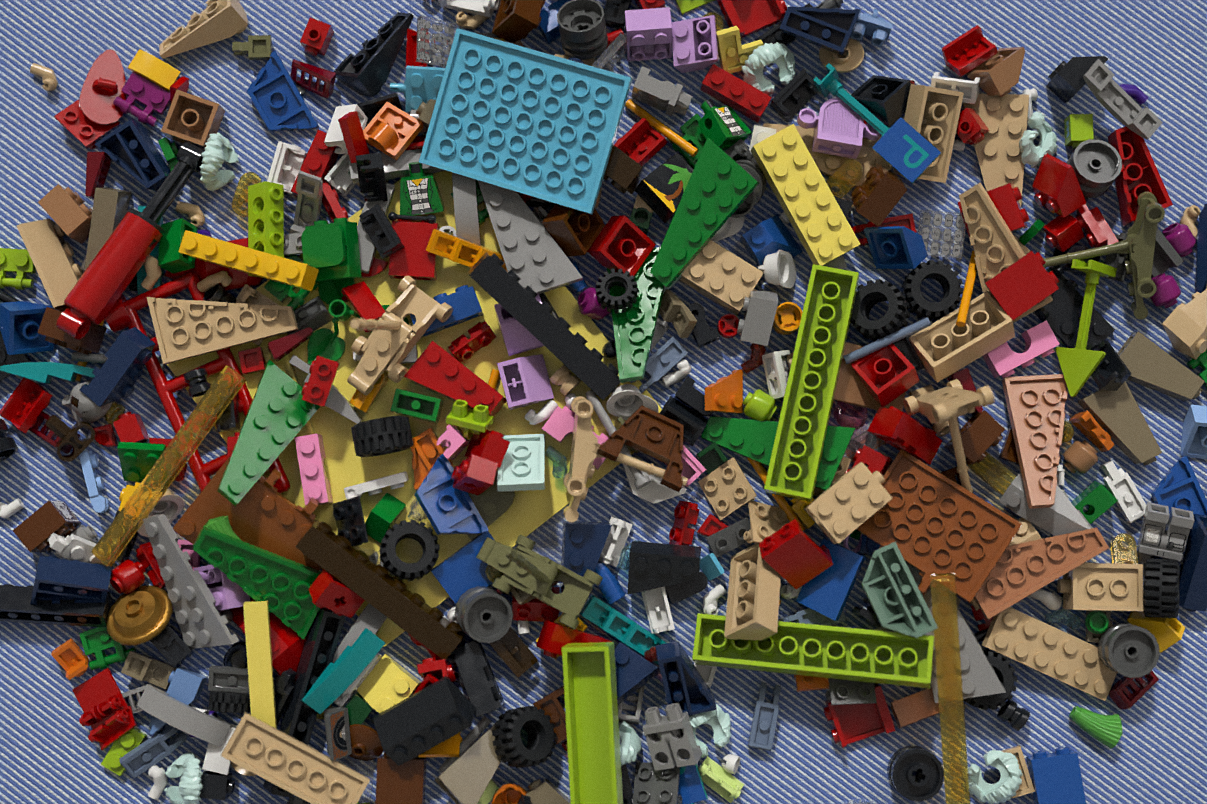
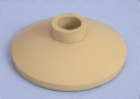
M850 38L843 56L820 47L819 59L823 66L826 67L830 63L837 73H846L857 69L864 59V49L857 40Z

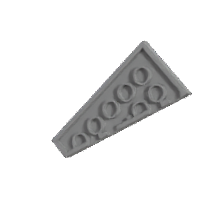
M477 180L507 271H514L521 278L519 283L524 288L528 285L537 294H541L583 280L578 270L516 191Z
M165 514L144 518L145 531L149 536L153 554L157 559L160 574L166 585L168 597L175 611V617L179 623L184 643L190 649L231 645L238 642L239 639L236 634L231 635L225 625L228 623L225 615L220 616L216 610V600L199 571H193L188 560L191 558L187 551L182 552L177 543L178 536Z
M907 564L917 586H919L923 578L919 575L920 571ZM938 584L936 588L931 585L925 595L922 594L938 627V629L925 634L934 636L931 686L935 703L1006 693L1004 686L998 679L992 665L986 658L980 644L947 588L941 584Z

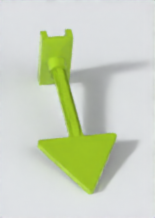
M1072 259L1071 268L1086 273L1084 282L1086 288L1075 348H1055L1071 397H1076L1106 355L1103 351L1087 350L1086 346L1096 286L1099 285L1100 277H1116L1117 268L1094 260H1089L1087 263L1078 259Z

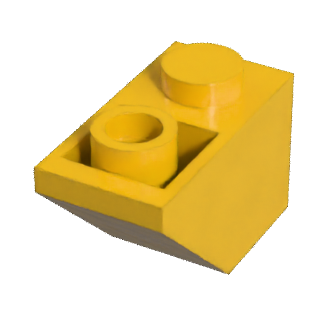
M1144 609L1143 611H1131L1127 619L1130 624L1147 629L1155 636L1160 653L1181 640L1186 628L1176 618L1146 617Z

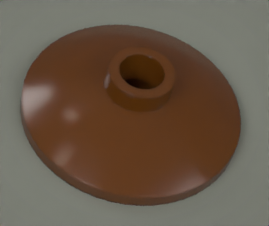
M349 725L352 754L348 756L361 761H370L378 758L382 754L383 748L377 731L365 725Z

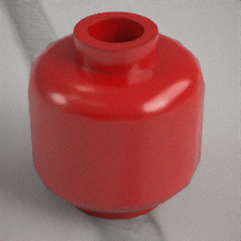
M125 560L111 571L110 584L118 593L130 594L144 584V573L146 570L138 561Z

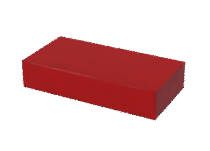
M357 111L349 112L338 119L351 163H356V156L370 154Z

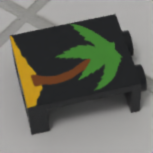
M676 153L643 178L634 191L664 223H667L677 210L693 169L685 159Z

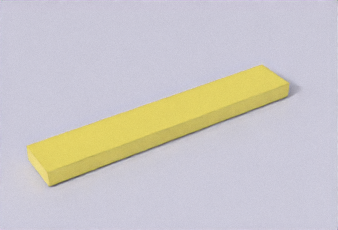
M268 601L244 602L251 715L277 729Z

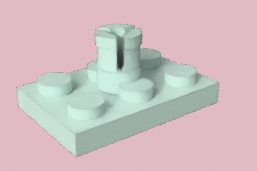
M545 434L504 435L503 439L509 441L510 444L501 467L498 468V492L545 490Z

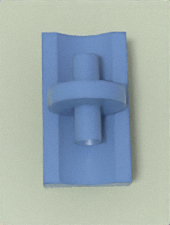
M877 9L873 10L872 15L868 13L860 14L851 39L860 41L864 35L872 37V45L882 47L883 43L888 40L893 23L878 17Z

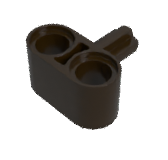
M52 415L45 423L60 438L55 446L57 456L65 462L76 459L95 438L94 429L86 422H78L70 428L56 415ZM88 428V437L84 439L78 438V430ZM64 445L73 446V451L70 455L65 456L61 454L60 451Z

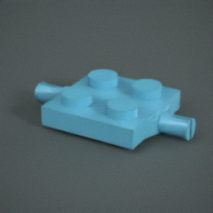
M406 66L404 84L391 82L390 92L404 93L406 112L417 110L422 101L426 103L430 99H437L445 68Z

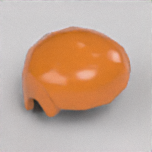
M504 784L496 790L492 804H518L521 795H526L527 792L518 784Z

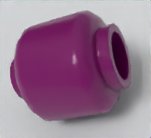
M1177 222L1163 230V235L1180 257H1185L1193 251L1192 248L1196 244V239L1187 225Z
M1162 273L1152 278L1156 285V292L1150 297L1155 306L1164 305L1165 308L1175 305L1178 302L1176 298L1180 296L1181 289L1174 277Z
M587 288L579 295L577 303L582 315L596 320L603 319L609 315L610 312H607V307L602 309L601 303L598 304L596 288Z

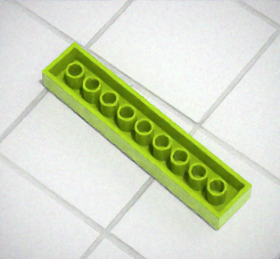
M815 264L812 266L764 487L766 493L812 502L857 292L859 272Z
M697 613L692 660L696 665L930 688L934 636L922 635L918 638H913L898 632L778 621L777 633L763 640L727 639L724 637L726 616Z

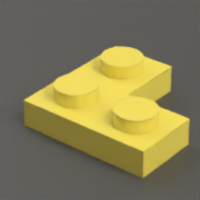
M737 26L723 29L716 33L720 66L730 74L741 71L742 66L745 65V60H748L749 55L753 54V50L757 49L758 46L764 45L761 39L742 45L740 31Z

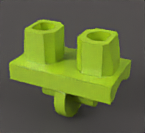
M458 399L454 402L451 412L446 417V423L458 426L457 429L463 431V436L466 439H471L473 434L480 435L481 432L485 433L488 426L493 424L494 416L489 415L488 406L476 405L473 411L467 410L468 403Z

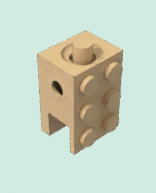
M710 240L685 268L680 282L738 316L743 307L745 297L749 298L751 291H757L754 288L764 272Z
M860 462L806 506L804 510L835 545L836 543L839 544L875 514L892 497L882 486L886 481L885 478L877 470L872 474Z
M1083 563L1064 574L1063 579H1058L1057 590L1059 593H1063V609L1143 611V564Z

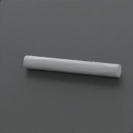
M484 716L460 743L459 756L474 743L491 723L489 718ZM448 757L439 770L443 772L458 757Z

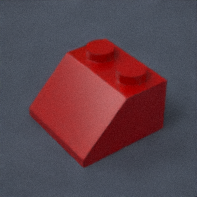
M1048 153L1044 155L1032 185L1035 192L1034 199L1039 206H1044L1051 213H1056L1065 218L1086 204V200L1073 166Z
M625 215L612 216L587 252L602 266L610 270L615 269V273H618V269H623V274L628 271L630 276H634L656 244Z
M893 343L851 364L868 392L881 407H885L920 381L915 367Z

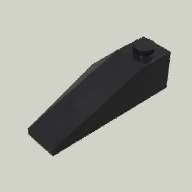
M400 12L393 16L378 29L379 35L363 42L361 44L364 47L355 56L351 53L334 71L336 79L359 95L373 97L378 94L381 86L389 76L414 16L411 13Z

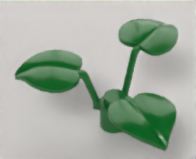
M354 278L318 283L319 296L322 301L329 304V313L334 317L332 319L334 334L327 328L318 329L313 333L311 338H309L307 347L309 365H311L313 360H316L317 355L333 361H338L343 356L346 344L343 339L337 337L339 334L338 322L347 321L351 316L361 318L358 313L351 310L341 299L345 296L341 293L342 288L355 284ZM381 305V306H382V307L384 308V310L386 311V309H387L388 306H390V305ZM405 317L404 322H406L409 325V321L407 317Z

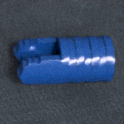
M603 562L597 563L594 572L603 577L598 588H600L610 605L625 596L626 592L619 584L616 576L612 575L609 568Z

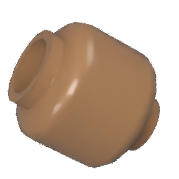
M1086 440L1083 442L1075 441L1063 454L1064 459L1067 461L1064 466L1073 474L1077 471L1085 474L1098 461V456L1096 455L1098 451Z

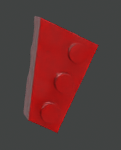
M890 406L889 409L879 407L867 430L899 451L902 449L928 465H931L942 443V440L936 436L935 431L922 426L917 420L893 406Z

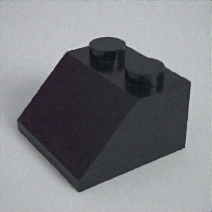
M1106 56L1072 57L1068 63L1063 60L1048 76L1051 81L1046 87L1066 104L1086 84L1083 75L1096 60L1099 59L1104 64L1108 58Z
M873 75L854 91L851 96L884 125L890 127L906 112L911 82L905 79Z

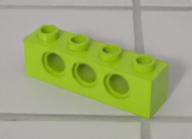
M267 181L248 186V248L284 258L283 185Z

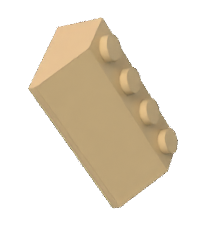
M911 84L904 120L941 152L939 157L918 179L946 183L964 95L963 92ZM894 169V174L903 176L896 169Z
M51 219L17 225V229L53 308L61 312L65 311L68 307L64 304V299L83 274L79 264L75 263L72 258L74 255L73 249L69 243L64 241L63 236L65 232Z
M987 291L970 301L964 327L956 325L958 308L932 323L931 326L909 337V341L924 368L937 383L1015 337L1013 320Z
M759 543L731 556L724 637L727 639L763 640L777 633L781 575L762 559Z

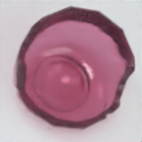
M836 401L833 417L841 427H851L857 430L865 425L868 418L866 415L867 408Z

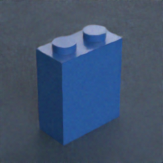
M1069 747L1056 748L1053 753H1047L1044 750L1032 752L1033 756L1026 757L1028 771L1035 792H1032L1034 804H1086L1077 752L1070 750Z

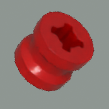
M726 314L720 318L717 324L720 336L729 339L737 335L739 323L737 316Z

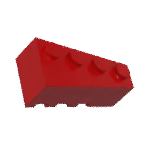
M1126 126L1111 133L1107 137L1108 143L1116 148L1122 160L1121 172L1115 179L1122 226L1124 227L1135 222L1139 209L1137 198L1143 192L1153 193L1157 203L1164 210L1172 206V201L1144 138Z
M434 341L428 345L403 376L408 381L452 401L464 400L468 403V408L473 409L476 405L480 404L488 406L490 416L495 417L507 402L504 396Z

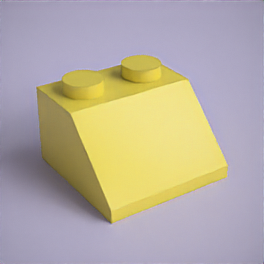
M385 653L356 691L378 713H382L410 697L421 681Z

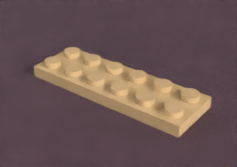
M1008 607L993 617L982 643V646L1103 701H1106L1117 672L1111 671L1103 664L1099 656L1098 647L1012 607Z
M246 712L221 753V756L311 804H357L370 781V778L338 761H331L329 756Z

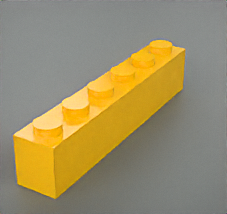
M187 230L184 232L178 251L195 259L311 292L313 291L319 269L305 263Z

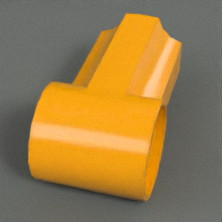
M383 372L381 381L374 385L373 390L365 396L359 390H356L349 403L367 413L381 389L387 385V373Z

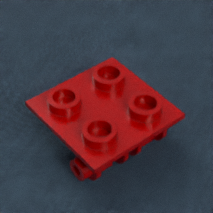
M79 99L54 116L80 143L91 150L96 147V140L120 124L119 121L110 125H98L91 122L83 115L79 107Z
M109 668L72 689L84 712L79 719L82 726H91L92 729H96L101 724H105V721L112 717L117 710L129 709Z

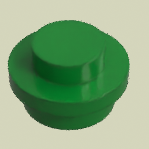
M1091 611L1085 618V626L1090 632L1101 634L1107 630L1109 619L1102 611Z

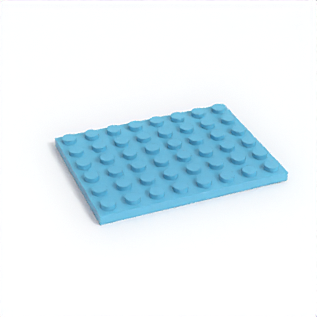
M457 28L419 163L593 214L632 78Z

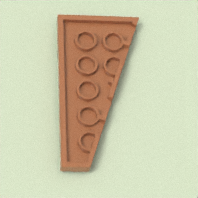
M1064 375L1004 377L1002 385L1028 508L1052 507L1055 502L1056 474L1060 461L1059 450L1062 444L1065 420V401L1068 395Z
M1097 527L1010 545L974 599L986 619H990L1107 550L1109 546Z

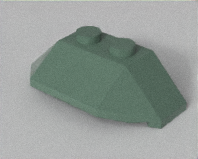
M896 542L875 550L861 585L882 628L913 638H918L938 629Z

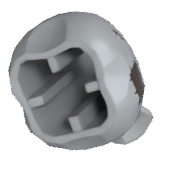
M92 380L77 384L71 390L70 395H66L62 399V405L71 410L76 423L86 422L91 424L104 417L113 405V402L99 407L80 391L83 384L88 385Z

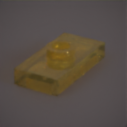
M989 453L980 463L968 464V468L1002 496L1017 477Z

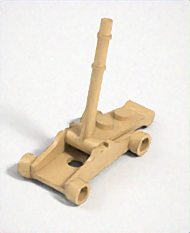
M409 275L405 276L398 285L397 289L402 293L401 296L392 305L388 306L387 312L378 320L358 318L350 322V326L353 329L373 331L368 339L362 335L359 336L351 347L353 352L359 356L363 354L347 382L365 396L373 390L374 384L385 370L389 372V379L395 383L400 382L407 372V368L401 363L436 318L443 323L449 319L453 312V307L446 302L438 303L416 287V280ZM409 314L416 317V322L413 326L404 322L405 317Z
M955 379L947 382V387L939 390H934L932 385H927L909 392V397L903 399L905 411L909 416L920 412L932 424L936 423V425L948 421L961 486L973 493L957 417L975 412V407H985L993 404L995 398L991 388L984 386L978 388L977 392L964 390L959 380Z
M577 396L571 401V409L575 413L570 468L563 478L564 486L572 495L569 506L563 511L564 517L568 522H575L579 517L577 509L580 500H585L588 492V487H585L588 478L592 479L595 471L594 459L596 457L605 458L597 454L601 444L598 443V439L592 431L591 414L593 413V405L582 396ZM622 453L619 454L616 460L619 463L644 471L648 475L652 474L660 478L663 477L665 469L654 466L652 463L649 464ZM681 476L683 486L685 487L688 478Z

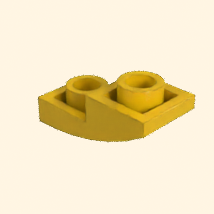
M140 49L127 67L132 72L147 80L149 79L166 91L170 90V86L180 74V71Z

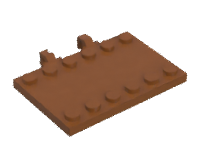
M901 449L883 475L886 481L882 486L891 495L892 499L855 530L879 544L880 547L878 549L896 542L905 562L919 570V575L923 577L918 586L921 594L925 595L931 585L936 588L938 584H941L971 603L1021 528L1022 523Z
M231 456L173 527L175 532L194 545L199 532L209 519L228 516L232 530L242 541L319 571L321 569L320 565L296 548L300 539L316 521L314 520L316 515L313 512L320 502L312 497L303 508L299 505H294L278 493V489L274 487V484L282 475L274 469L267 478L262 475L236 506L233 505L217 491Z

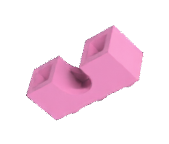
M1047 320L1021 333L1026 344L1023 353L1012 351L1008 343L1005 342L982 356L994 378L1002 376V378L1008 377L1015 373L1014 368L1020 365L1022 368H1025L1035 363L1033 358L1041 354L1042 358L1055 352L1054 347L1059 345V342Z
M558 406L544 424L542 430L562 443L567 435L573 433L575 413L566 406L563 409ZM594 433L599 444L609 439L603 433L600 436ZM596 457L594 459L593 465H596L595 468L597 470L606 458Z
M316 433L295 437L305 505L308 504L312 497L320 502L318 505L333 503L330 482L326 477L324 469V458L326 456L322 435Z

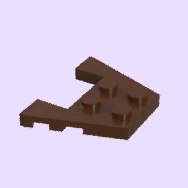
M641 406L597 450V454L616 462L623 445L626 444L667 464L660 484L677 492L683 486L681 474L683 471L684 425L645 406Z

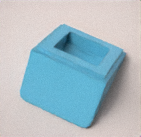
M710 553L701 559L700 568L708 580H712L724 573V569L714 553Z

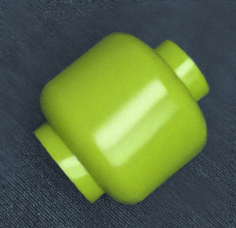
M757 389L753 394L748 392L742 402L745 405L744 414L753 420L769 421L777 409L776 401L772 396L760 389Z

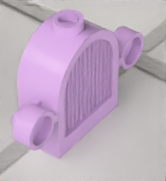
M839 97L824 102L818 116L812 109L804 108L797 117L799 126L805 129H814L812 151L857 159L862 147L863 137L869 140H878L881 137V134L868 123L864 124V119Z

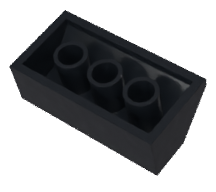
M445 676L376 715L373 718V722L383 751L400 766L472 726L476 707Z

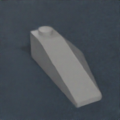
M1021 472L1012 481L999 500L1000 503L1020 517L1054 536L1093 528L1080 510L1074 507L1068 499L1069 496L1066 492L1062 491L1058 485H1056L1055 502L1052 507L1029 509Z

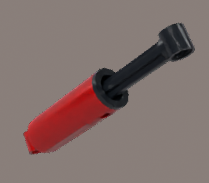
M189 141L185 142L177 153V164L142 213L132 208L128 210L64 299V304L68 309L59 316L57 321L58 329L80 340L89 331L91 323L94 325L102 323L165 234L163 228L157 223L193 172L201 171L200 166L203 164L201 154L205 150Z

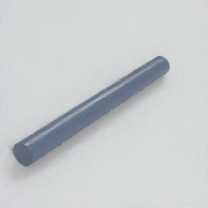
M926 317L843 356L846 364L854 362L931 326V322Z

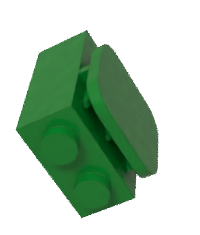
M335 218L334 223H328L326 220L314 221L313 226L305 227L301 236L303 261L305 264L319 269L315 282L362 278L356 222H348V218Z

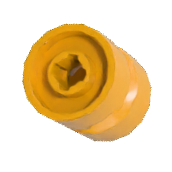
M793 302L780 304L777 307L772 328L781 335L794 333L800 326L801 308Z

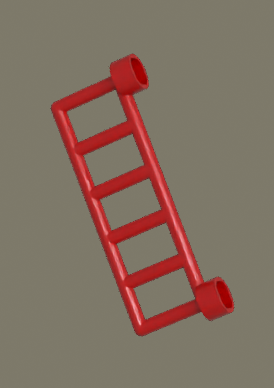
M191 272L129 300H126L125 296L121 294L105 317V320L114 333L128 327L129 329L136 327L147 336L137 313L138 310L149 306L147 297L165 299L189 289L193 300L203 301L205 292L198 290L197 284L200 280L197 274ZM154 337L150 339L156 344L152 350L153 355L145 363V366L202 492L210 482V476L216 474L227 460V454H224L207 463H203L192 438V434L216 424L215 409L185 422L173 393L188 387L189 384L185 382L184 374L167 381L155 354L156 351H159L157 338ZM230 348L216 351L219 358L195 369L206 368L208 374L206 378L225 370L229 381L237 384L239 413L243 412L246 418L253 399ZM277 457L268 469L270 474L274 469L282 474L274 484V487L278 489L277 492L282 494L289 490L290 482L279 457Z

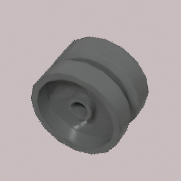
M1089 139L1080 143L1066 162L1073 166L1084 198H1096L1103 195L1119 176L1122 169L1121 156L1116 148L1108 142L1099 139Z
M477 586L468 589L460 596L455 607L457 624L468 636L480 643H491L501 639L507 634L512 625L513 613L511 605L503 596L488 587Z
M1116 623L1108 627L1101 635L1098 643V652L1103 664L1111 671L1130 678L1142 677L1150 673L1157 665L1160 656L1159 645L1155 636L1147 629L1129 623Z

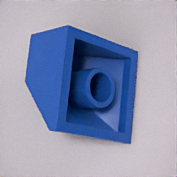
M778 215L759 223L740 238V241L757 266L763 265L766 255L776 253L778 250L790 253L793 258L803 252Z
M905 226L866 227L864 229L876 269H915L928 256L922 235Z
M24 301L0 303V331L8 355L54 350V343L45 341L46 336L37 333L46 307L55 309L53 306Z

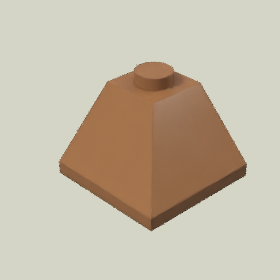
M1024 47L1000 48L997 50L998 53L966 74L972 81L976 77H980L979 87L989 96H1005L1012 91L1011 88L1019 81L1025 54Z

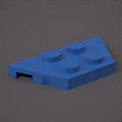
M273 51L264 68H261L257 74V79L251 83L247 90L267 128L270 131L319 128L320 126L276 51Z
M441 454L414 494L437 535L483 534L489 529L468 493L453 488L454 479H452V473L454 469L449 460Z
M1187 456L1180 457L1152 491L1155 504L1168 506L1169 514L1171 507L1193 511V514L1207 516V500Z

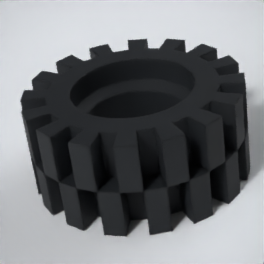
M611 269V274L605 271L603 273L604 277L600 275L598 282H596L598 304L601 303L602 309L607 307V312L611 313L612 309H614L615 314H619V309H622L624 313L626 312V307L631 309L633 303L635 304L637 301V282L633 275L630 276V272L626 271L623 274V269H618V273H615V269ZM612 286H622L626 290L622 296L618 297L611 296L608 293V289Z
M210 691L208 710L229 713L251 712L250 694Z

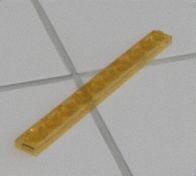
M227 365L224 367L91 551L105 566L111 567L143 524V519L148 517L246 382V379L232 367Z
M955 573L931 574L933 619L938 629L934 630L946 804H971Z

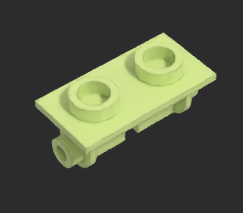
M707 756L698 768L702 782L731 803L734 798H738L744 784Z

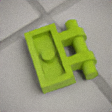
M0 248V289H4V287H15L16 290L33 288V279H26L27 273L36 274V268L26 249ZM6 272L17 273L15 278H6Z

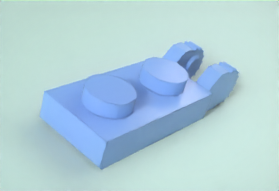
M86 450L79 455L91 505L93 506V511L105 514V512L109 511L110 505H108V498L102 495L101 490H104V482L102 477L97 475L98 459L96 454L92 455L91 451Z

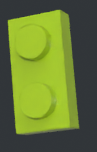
M133 727L113 743L101 765L118 776H122L126 769L120 764L119 759L142 744L147 735Z

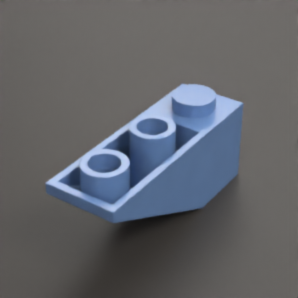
M183 666L171 672L168 678L170 685L166 693L170 697L190 706L199 699L208 677ZM153 716L149 724L152 727L149 734L158 733L168 724Z

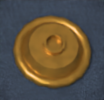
M142 585L130 594L124 593L111 606L107 616V631L111 638L122 645L136 646L148 642L159 635L169 623L173 612L168 593L157 586Z

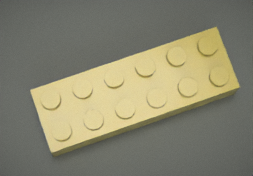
M794 124L753 145L750 150L763 171L767 182L813 264L824 266L860 245Z

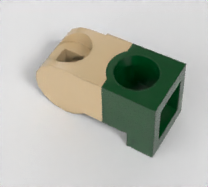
M637 194L630 220L647 235L653 210Z

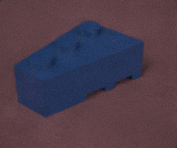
M788 6L780 26V31L843 56L860 17L861 9H821Z
M132 119L95 143L99 149L107 153L111 159L120 164L147 189L157 192L171 172L142 123Z
M136 327L121 332L104 355L108 359L101 368L96 367L92 373L95 377L90 384H83L80 391L99 407L123 397H129L134 391L133 386L136 380L143 374L142 369L145 363L151 359L153 355L152 350L156 344Z
M563 521L561 565L582 577L587 569L594 572L612 525L609 522ZM560 581V590L563 592L565 587Z
M39 556L30 605L38 604V600H52V604H60L61 600L74 599L75 603L105 602L112 566L59 559L53 556Z
M679 641L656 645L657 659L668 705L679 703L682 712H688L689 716L717 710L714 694Z
M621 642L615 648L618 705L660 673L658 667Z

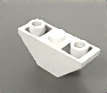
M623 464L632 493L653 504L684 494L687 490L682 486L681 490L677 492L660 484L662 478L652 474L648 475L644 471H641L644 477L648 476L651 482L637 489L634 485L636 482L628 466Z

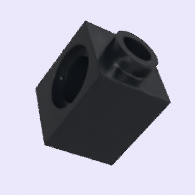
M204 771L200 777L201 784L203 785V788L200 790V798L226 800L234 792L235 780H232V773L225 775Z

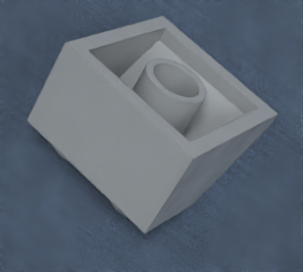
M751 291L749 298L745 297L742 310L746 311L744 320H739L737 328L741 341L768 346L778 306L777 292Z

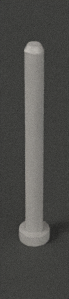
M589 390L586 392V397L592 403L594 411L609 436H611L617 430L596 394ZM624 444L620 453L632 457L627 446ZM628 466L636 480L634 485L637 489L651 482L648 476L644 477L641 470Z

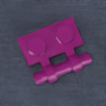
M132 72L121 90L128 98L123 100L120 97H116L113 104L119 107L120 111L125 114L130 113L137 117L139 122L147 123L154 127L158 119L151 115L154 111L163 115L171 102L168 91ZM138 101L145 105L146 108L142 111L135 107L134 104Z

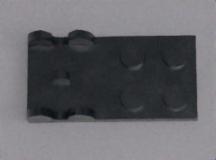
M1051 266L1046 271L1048 273L1052 271L1058 278L1059 283L1056 285L1059 289L1051 294L1053 301L1033 313L1042 322L1047 320L1054 335L1067 348H1075L1084 297L1077 291L1079 288L1078 284L1071 279L1067 280L1063 276L1064 271L1061 266ZM1094 307L1086 348L1094 341L1098 347L1103 340L1115 331Z

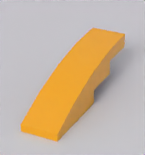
M433 229L426 248L430 253L471 268L486 252L490 256L493 254L497 255L504 262L503 256L499 252L437 229ZM504 262V264L502 265V267L507 271V268H506V265H505V262Z

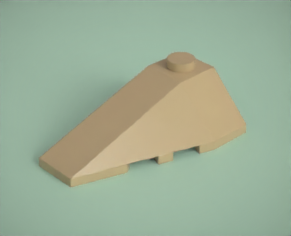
M208 0L206 2L207 8L200 14L196 12L192 14L185 28L183 26L178 27L159 45L162 59L230 38L236 33H242L248 25V19L238 0Z
M1207 286L1206 290L1202 293H1194L1189 303H1181L1162 323L1174 349L1195 360L1201 353L1207 350Z

